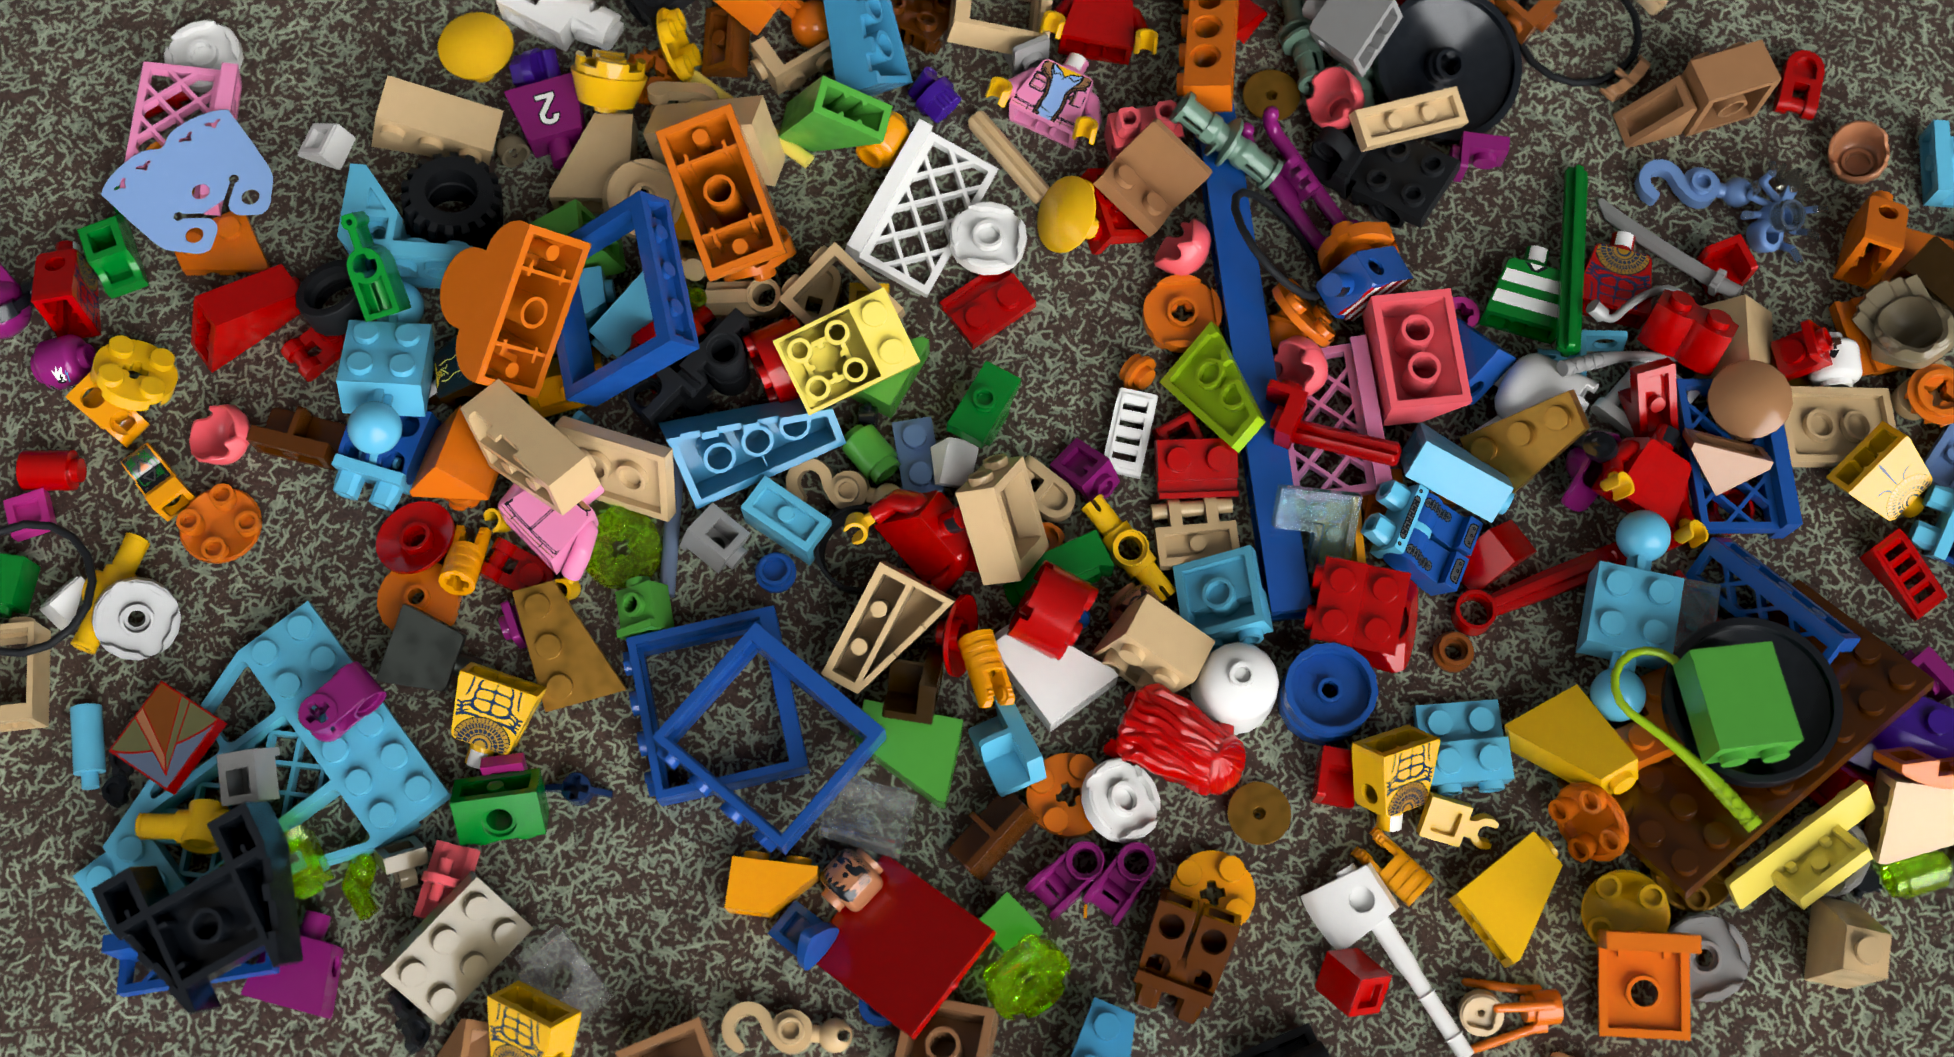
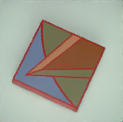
M161 680L109 749V752L166 791L175 795L227 723Z

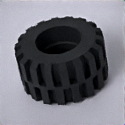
M450 152L449 157H442V154L439 153L433 155V160L431 161L424 158L418 162V169L411 167L407 172V180L402 182L401 203L404 227L407 235H410L411 238H421L430 243L441 244L456 240L465 242L473 247L487 249L494 234L503 226L502 188L499 185L498 177L495 172L489 173V166L483 161L477 164L473 156L466 155L465 158H461L459 153ZM448 201H459L470 205L467 209L459 212H444L435 208L439 204Z

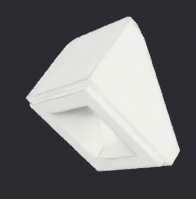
M313 123L298 152V156L341 170L356 138L338 123Z
M949 437L930 447L935 485L959 489L968 480L967 477L974 472L979 447L963 439Z
M76 576L67 581L40 605L41 608L39 610L60 630L66 628L76 615L82 588L85 583L81 576Z

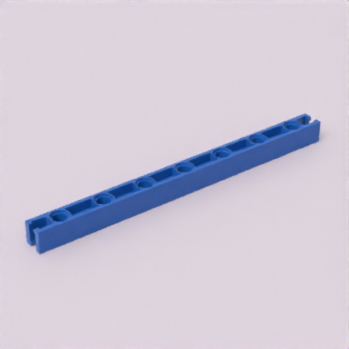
M1234 102L1232 112H1216L1223 118L1225 123L1236 119ZM1193 133L1196 155L1212 169V174L1201 184L1207 228L1211 236L1210 249L1216 289L1222 304L1221 322L1224 339L1266 421L1241 450L1261 584L1268 596L1272 622L1305 619L1308 605H1312L1289 453L1288 449L1274 444L1275 429L1270 428V423L1278 404L1266 400L1269 380L1274 379L1277 381L1259 261L1250 251L1240 234L1231 211L1232 195L1242 188L1247 189L1245 172L1237 170L1230 164L1228 159L1219 167L1214 165L1218 152L1215 150L1209 156L1203 154L1208 144L1202 143ZM1242 197L1239 209L1245 226L1255 241L1249 198Z

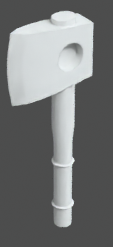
M1371 862L1359 868H1356L1354 863L1336 873V879L1300 896L1307 913L1335 950L1347 949L1372 930L1397 970L1407 980L1417 995V1001L1422 1003L1445 1038V1043H1448L1456 1057H1470L1474 1054L1473 1049L1462 1034L1463 1031H1460L1435 993L1436 989L1432 988L1422 973L1413 953L1388 917L1400 906Z

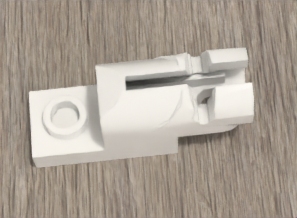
M495 0L505 21L565 52L575 39L582 43L597 46L603 50H611L624 30V23L619 21L622 16L605 6L597 9L594 0H539L537 4L533 0Z

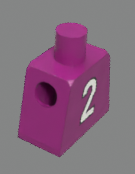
M572 73L504 91L512 113L535 158L550 155L553 167L562 169L573 151L572 148L576 146L586 128L584 104L578 101Z

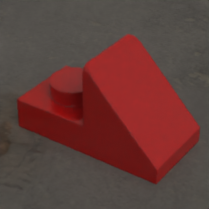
M1666 357L1629 368L1630 388L1618 391V396L1634 436L1651 438L1659 423L1670 425L1679 430L1676 363Z

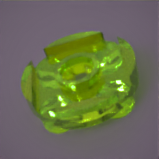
M621 506L610 507L606 512L596 516L599 522L597 527L598 536L591 559L585 569L589 576L598 584L609 589L626 588V580L632 577L648 576L651 578L660 565L662 555V542L655 524L646 515L627 510ZM624 539L630 541L627 545L631 551L628 556L623 554L618 555L616 558L612 556L614 552L612 544L614 542H622Z
M1034 933L1027 934L1019 940L1017 945L985 968L983 980L987 984V998L996 1011L1005 1019L1015 1020L1012 1015L1022 1013L1027 1018L1037 1016L1050 1008L1064 992L1066 986L1062 980L1065 976V970L1070 975V962L1053 941L1041 939ZM1032 976V979L1029 982H1024L1027 978Z

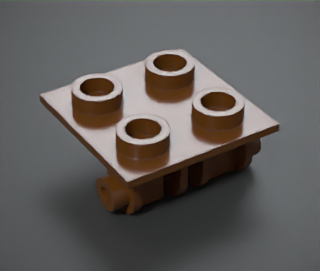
M891 0L900 36L902 37L905 32L904 44L909 45L913 40L912 47L926 55L930 53L937 55L942 46V41L938 39L948 30L951 0Z

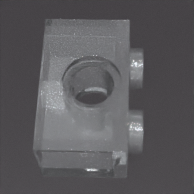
M558 924L515 956V959L522 967L516 972L521 981L580 1010L581 1019L579 1025L615 997L567 931ZM561 969H569L572 974L571 984L563 991H555L552 986V979L555 973Z

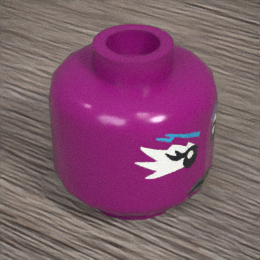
M74 334L51 338L38 343L34 354L31 356V370L35 378L50 389L63 390L76 386L91 371L96 352L90 344H87L81 337Z

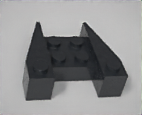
M244 802L207 823L225 864L171 895L157 866L129 867L91 889L109 929L119 940H125L138 953L136 958L147 970L153 969L169 986L168 992L189 1014L216 1010L221 1007L210 981L264 951L267 952L273 967L298 964L303 961L288 840L270 802Z

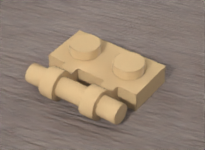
M1232 497L1202 498V500L1181 502L1179 499H1166V503L1150 505L1152 520L1167 519L1169 523L1167 527H1156L1154 529L1157 563L1161 571L1173 570L1172 566L1240 548L1236 520H1219V514L1233 513ZM1203 516L1205 519V523L1183 525L1182 520L1184 517Z

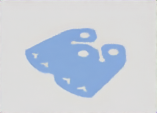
M217 110L194 117L178 126L169 134L162 148L145 150L131 157L110 176L103 187L101 195L152 242L163 249L200 254L212 248L218 231L217 224L210 218H182L177 221L173 217L174 214L177 212L182 214H200L210 210L225 199L230 184L229 177L232 175H237L239 180L234 184L228 204L229 209L236 215L263 214L271 204L273 175L264 158L230 111ZM217 119H220L216 128L205 126L206 123H214ZM192 132L191 141L179 142L181 138L187 137V134ZM148 160L151 161L147 170L136 169L137 166H143ZM125 178L126 188L114 190L115 187L120 185L121 180ZM199 184L207 185L210 189L209 194L203 199H197L192 195L193 188ZM248 190H256L259 193V199L254 204H245L242 201L243 193ZM200 228L203 231V237L200 241L192 243L186 240V233L189 229Z

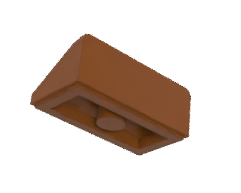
M719 5L706 9L702 75L705 77H747L750 30Z

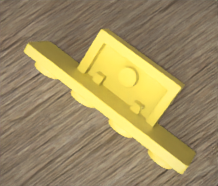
M1857 780L1847 789L1841 790L1831 801L1813 814L1806 816L1800 824L1784 836L1771 842L1765 850L1745 865L1736 868L1725 879V885L1733 903L1739 909H1743L1775 885L1799 907L1805 910L1872 860L1869 848L1848 832L1849 829L1875 810L1868 785L1861 780Z

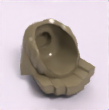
M1917 274L1906 278L1897 277L1890 281L1884 280L1872 285L1862 295L1863 299L1857 304V311L1851 317L1858 328L1871 340V359L1880 363L1916 371L1917 369L1929 366L1954 348V316L1947 306L1930 297Z

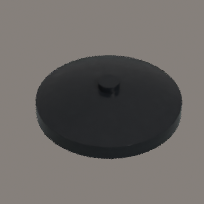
M1406 0L1401 3L1399 9L1403 18L1373 61V76L1381 101L1387 103L1457 86L1469 123L1462 128L1421 138L1438 143L1459 142L1463 131L1485 133L1497 125L1512 107L1519 91L1522 76V58L1519 43L1506 17L1488 0Z
M1754 617L1728 618L1711 623L1686 639L1674 655L1681 659L1689 650L1772 641L1804 740L1789 751L1790 756L1777 762L1764 763L1762 758L1748 759L1742 765L1730 768H1723L1720 763L1706 764L1724 779V782L1743 787L1767 788L1797 780L1810 772L1827 756L1834 746L1841 729L1843 698L1840 685L1831 665L1808 639L1782 624ZM1669 662L1664 673L1661 688V706L1665 723L1671 736L1701 760L1673 665Z

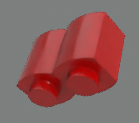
M1664 289L1637 340L1657 353L1673 357L1679 363L1695 372L1711 376L1739 326L1732 321L1729 314L1722 310L1702 308L1686 292Z

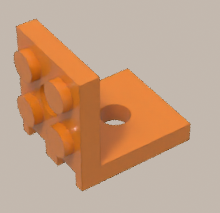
M1597 929L1598 1035L1691 1041L1690 953L1702 954L1701 935L1686 932ZM1640 980L1651 982L1656 989L1655 1000L1647 1006L1637 1005L1631 997L1632 986Z

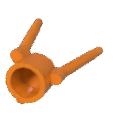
M1463 978L1461 981L1462 985L1466 987L1524 995L1520 997L1519 1002L1494 1004L1493 1011L1496 1013L1520 1012L1522 1020L1530 1022V1025L1470 1045L1474 1053L1482 1052L1532 1034L1548 1033V1025L1561 1024L1563 1021V1002L1557 989L1542 990L1540 984L1521 985L1484 979Z

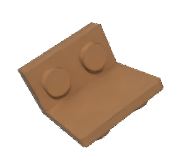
M1155 118L1109 163L1093 185L1150 238L1160 229L1171 212L1210 177L1212 169L1162 121Z

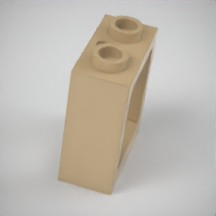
M951 0L947 42L1012 55L1013 47L1045 34L1050 37V31H1044L1041 34L1039 33V28L1044 12L1051 11L1053 0H1022L1031 2L1028 30L970 19L972 0Z
M836 242L829 248L825 245L820 247L808 261L811 266L801 276L794 274L780 290L783 294L778 298L779 301L803 326L815 320L796 301L836 261L843 265L870 293L882 288ZM888 294L901 320L906 315L904 308Z
M996 454L984 459L983 465L976 472L970 474L967 477L968 480L955 493L983 585L1022 581L1049 548L1024 457L1008 458L1007 454Z
M13 617L8 620V623L0 624V646L27 643V647L51 639V631L31 617ZM50 649L27 656L26 703L0 705V732L49 727Z

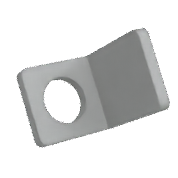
M1045 34L1013 47L1012 55L1002 53L1013 76L1031 67L1037 68L1043 60L1049 59L1050 39Z

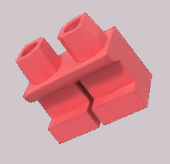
M1165 100L1158 102L1154 106L1137 109L1131 106L1120 108L1118 112L1108 113L1104 139L1110 162L1155 118L1162 121L1180 140L1185 137L1182 124L1179 122L1174 124L1169 120L1171 113L1177 106V102Z

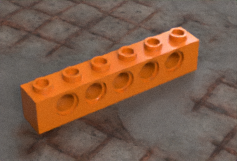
M1183 0L1184 9H1189V13L1182 14L1181 36L1187 39L1186 43L1179 44V66L1184 67V72L1177 73V96H1185L1191 91L1196 95L1195 100L1211 112H1232L1239 0Z

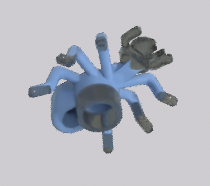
M1772 161L1768 164V172L1759 178V183L1757 180L1752 181V189L1746 194L1747 199L1763 206L1760 211H1743L1740 214V219L1742 220L1757 218L1746 229V242L1756 253L1782 250L1789 252L1795 262L1800 263L1803 261V258L1794 245L1784 243V232L1819 240L1821 238L1820 233L1801 227L1805 222L1806 214L1825 213L1828 211V206L1814 205L1804 207L1798 200H1795L1796 198L1803 197L1810 188V183L1804 184L1808 173L1802 174L1799 178L1802 168H1795L1783 174L1787 164L1782 163L1776 171V162ZM1773 177L1777 183L1775 190L1769 185V180ZM1761 188L1773 202L1757 195Z

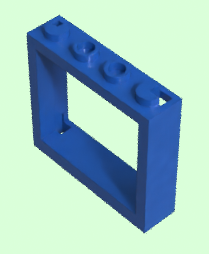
M639 190L568 235L592 244L587 256L588 259L635 230L656 336L595 371L578 283L556 345L565 397L568 401L596 407L700 348L670 203L667 199Z
M774 605L626 638L628 652H623V666L627 677L633 675L636 691L629 692L633 715L641 716L643 731L637 732V741L642 757L648 756L651 769L650 772L644 773L645 783L648 787L649 797L656 796V800L662 807L703 798L704 796L691 784L671 788L667 764L655 754L660 748L652 736L659 730L660 726L646 656L741 636L755 622L783 644ZM770 662L769 666L789 761L717 777L732 791L810 773L791 680Z
M757 622L749 628L652 736L660 748L655 754L673 770L679 765L692 775L687 781L699 793L707 798L712 792L724 802L719 809L737 825L745 820L756 830L752 837L770 853L777 848L784 855L790 851L887 739L886 731L881 725ZM757 653L863 740L783 833L677 744Z

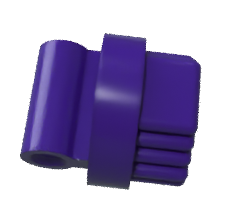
M533 48L526 50L522 54L514 56L509 65L512 81L516 87L561 76L555 48L546 50Z
M925 67L908 90L909 96L917 100L915 103L916 109L922 115H928L936 123H939L954 111L962 100L953 90L954 84L946 76L939 78L937 72L931 67Z

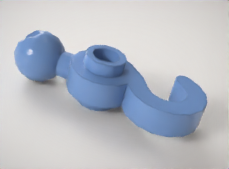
M1664 159L1652 160L1646 163L1636 176L1634 183L1635 192L1640 200L1648 206H1652L1660 197V193L1652 185L1650 178H1663L1679 200L1694 209H1702L1709 206L1715 198L1723 199L1728 206L1734 208L1743 207L1750 202L1746 194L1752 189V184L1745 178L1735 177L1726 183H1720L1716 174L1709 169L1696 167L1683 174L1677 165Z

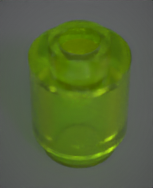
M1938 850L1885 864L1880 868L1881 879L1887 892L1893 898L1903 897L1905 899L1947 887L1950 883V876L1953 874L1949 858L1944 852H1939Z

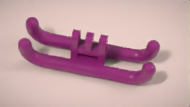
M1269 106L1263 112V127L1286 163L1268 188L1308 243L1318 251L1322 243L1329 236L1324 237L1300 206L1302 203L1312 197L1332 226L1342 221H1351L1353 224L1359 223V221L1355 219L1349 220L1341 212L1282 130L1278 122V108ZM1245 122L1241 135L1255 142L1253 137L1254 127L1251 123Z

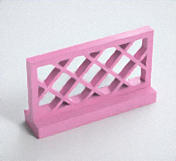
M143 61L124 163L140 153L138 151L139 145L152 137L163 147L166 140L159 133L175 123L179 126L185 123L183 119L198 109L203 114L217 110H229L237 121L242 90L238 64L222 62L221 70ZM152 75L170 77L174 82L173 85L159 93L150 85ZM199 80L213 82L212 90L200 97L189 88V86ZM183 91L192 102L175 112L166 100ZM160 105L169 116L151 125L144 118L145 113ZM217 119L214 123H206L205 126L216 128L220 119ZM189 132L187 137L181 138L179 142L191 141L192 132ZM148 160L143 166H137L136 169L147 170L151 161ZM125 178L121 180L119 189L126 188ZM199 184L195 186V191L192 195L197 199H203L209 194L210 189L207 185ZM223 201L204 214L221 216Z
M1366 335L1350 337V343L1321 348L1326 360L1344 357L1346 368L1337 379L1328 375L1326 383L1331 386L1320 400L1313 396L1308 397L1307 403L1314 408L1304 421L1312 422L1321 411L1337 421L1334 428L1342 429L1344 426L1352 432L1385 439ZM1274 362L1276 376H1279L1281 365L1279 362ZM1346 378H1348L1349 387L1342 384ZM1337 390L1352 400V404L1343 416L1326 405ZM1353 413L1355 417V423L1349 420ZM1292 443L1288 449L1297 506L1346 499L1351 495L1366 496L1376 494L1383 482L1392 480L1389 465L1364 459L1361 461L1356 457L1336 453L1344 459L1331 474L1315 464V461L1324 450L1316 448L1312 455L1306 458L1294 450L1295 443ZM1296 460L1303 464L1299 471L1297 469ZM1351 463L1364 471L1366 483L1349 486L1338 479V477ZM1309 469L1327 480L1319 491L1301 493L1300 480ZM1332 485H1335L1336 487H1338V488H1332V489H1330V487H1331Z

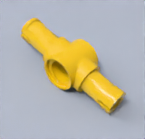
M1102 493L1093 499V504L1090 501L1081 509L1104 537L1102 542L1109 550L1113 563L1119 568L1124 569L1131 579L1136 577L1140 584L1149 585L1162 602L1167 599L1165 595L1169 597L1176 592V587L1171 584L1154 562L1157 558L1149 549V542L1146 536L1140 531L1134 530L1127 520L1122 522L1104 499ZM1130 539L1136 542L1140 548L1139 557L1135 560L1124 559L1118 549L1121 541Z
M126 533L112 563L106 564L103 571L95 570L97 582L92 605L70 643L73 647L89 654H96L100 641L96 638L92 625L94 603L102 591L117 580L137 577L135 573L150 546L148 540L133 533ZM88 579L85 580V583L82 588V602L84 600Z
M195 799L190 801L188 809H179L176 813H139L135 822V833L140 840L174 839L177 844H180L182 848L190 852L214 854L219 852V849L207 823L232 809H229L228 806H222V802L216 800Z

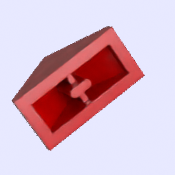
M1512 519L1490 528L1477 539L1472 554L1465 556L1469 559L1461 583L1467 591L1483 590L1534 555L1537 550Z

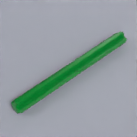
M1578 164L1575 167H1568L1564 173L1556 350L1560 352L1562 357L1567 358L1570 355L1579 354L1582 333L1588 172L1584 170L1582 165Z

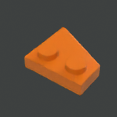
M232 211L212 219L217 224L218 231L213 246L209 251L200 254L174 251L182 271L187 276H200L209 273L236 275V272H261L271 268L248 216L236 215ZM200 228L189 229L186 233V240L192 243L200 241L203 237V231Z

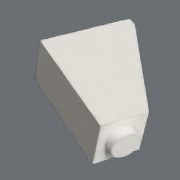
M1009 625L1003 627L995 634V639L1010 681L1049 732L1053 731L1117 683L1118 674L1113 668L1102 664V662L1074 647L1068 646L1064 655L1058 661L1007 635V632L1010 630L1008 629Z

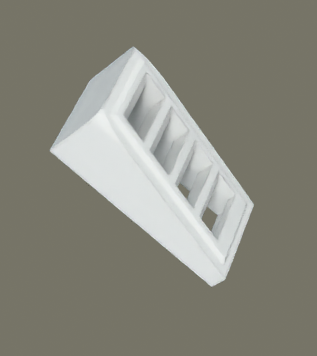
M1119 388L1104 452V456L1110 459L1118 475L1140 479L1158 396L1155 394L1127 388ZM1123 407L1133 408L1147 412L1141 413L1137 411L1123 409ZM1120 420L1144 425L1143 430L1119 425ZM1116 437L1140 441V444L1136 446L1117 442ZM1113 452L1136 456V461L1130 462L1112 458Z

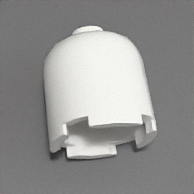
M1539 353L1527 354L1519 358L1495 382L1494 385L1498 387L1495 395V410L1498 416L1504 419L1574 389L1585 413L1590 403L1586 402L1584 397L1587 391L1594 394L1599 387V383L1580 373L1562 377L1556 369L1557 361Z
M1242 642L1225 644L1209 654L1196 681L1193 682L1191 690L1193 703L1212 721L1233 725L1234 735L1250 732L1263 724L1275 703L1279 687L1276 666L1267 653L1255 645Z

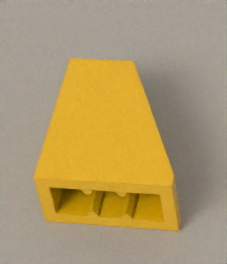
M1578 684L1504 725L1511 752L1569 783L1588 782L1601 787L1610 795L1613 793L1618 795L1629 790L1638 780V758Z
M1535 831L1521 839L1448 899L1504 968L1515 964L1522 958L1563 866L1557 858L1559 854L1555 846L1546 837H1539Z

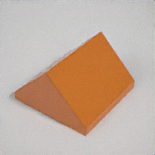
M461 405L436 429L409 491L412 497L489 500L499 473L489 466L460 409Z

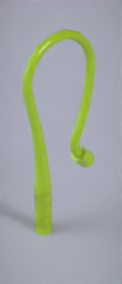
M1647 646L1630 649L1617 659L1610 674L1611 691L1616 705L1630 719L1646 729L1673 751L1702 780L1710 792H1713V795L1720 800L1741 825L1743 824L1747 832H1751L1762 823V820L1724 782V779L1706 764L1702 765V761L1672 736L1633 710L1623 698L1620 690V674L1624 665L1632 658L1642 655L1657 656L1670 662L1673 666L1680 659L1662 648Z

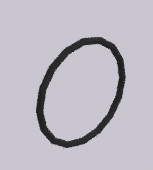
M1519 0L1518 4L1525 9V5L1529 0ZM1621 0L1632 18L1635 35L1630 55L1619 66L1624 72L1637 58L1643 37L1639 13L1630 0ZM1519 43L1520 51L1528 64L1550 80L1579 87L1601 85L1618 77L1614 74V71L1598 78L1573 79L1553 73L1535 60L1525 43L1522 45Z
M1242 188L1232 195L1231 211L1236 226L1250 251L1263 267L1286 289L1301 298L1318 300L1321 297L1318 290L1315 292L1306 291L1289 281L1260 250L1245 226L1239 209L1240 199L1248 197L1256 200L1273 212L1288 227L1312 262L1319 281L1325 274L1323 275L1317 255L1294 222L1274 202L1257 191Z
M23 520L0 527V536L27 528L50 530L70 540L84 559L88 582L83 604L70 624L48 641L23 649L0 647V656L25 657L52 649L75 632L91 608L97 582L92 555L76 534L53 522Z

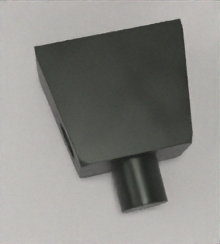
M403 604L376 681L447 691L453 675L458 677L460 670L470 662L483 665L485 659L462 652L467 638L466 634L414 606Z

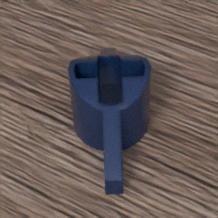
M578 772L570 773L562 784L545 785L546 792L562 793L563 797L575 806H583L589 803L593 796L613 797V791L593 787L590 780Z

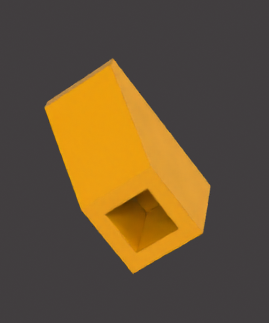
M744 851L743 857L732 856L724 908L728 913L772 918L820 880L821 872L819 867L811 865L812 859L800 856H787L786 862L769 860V854L758 851Z

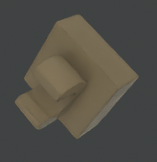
M415 835L393 841L373 850L376 864L386 875L392 874L394 882H399L401 889L417 885L418 877L415 867L429 863L426 846Z

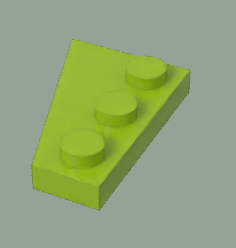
M1211 321L1159 383L1231 448L1239 453L1266 421L1219 327Z

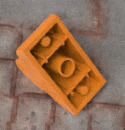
M731 103L655 132L704 270L710 282L787 253L774 205Z
M516 220L503 225L494 234L486 250L478 247L466 248L452 259L442 279L440 305L448 323L459 329L456 340V358L462 374L467 379L486 386L500 379L515 393L539 397L591 248V243Z

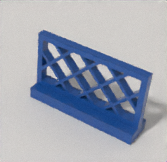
M1676 379L1678 424L1684 459L1690 462L1692 468L1688 483L1695 520L1704 524L1708 534H1768V539H1784L1803 525L1784 424L1776 432L1762 438L1750 440L1752 445L1763 447L1774 463L1770 470L1757 476V483L1753 487L1747 482L1736 486L1737 489L1746 495L1736 506L1723 494L1715 496L1709 483L1701 477L1700 467L1682 436L1684 428L1693 430L1699 424L1712 435L1734 440L1725 430L1723 431L1705 416L1709 412L1708 405L1700 412L1688 402L1686 391H1698L1706 398L1713 379ZM1711 499L1730 514L1724 522H1709L1706 505ZM1750 499L1763 509L1765 522H1755L1742 511Z

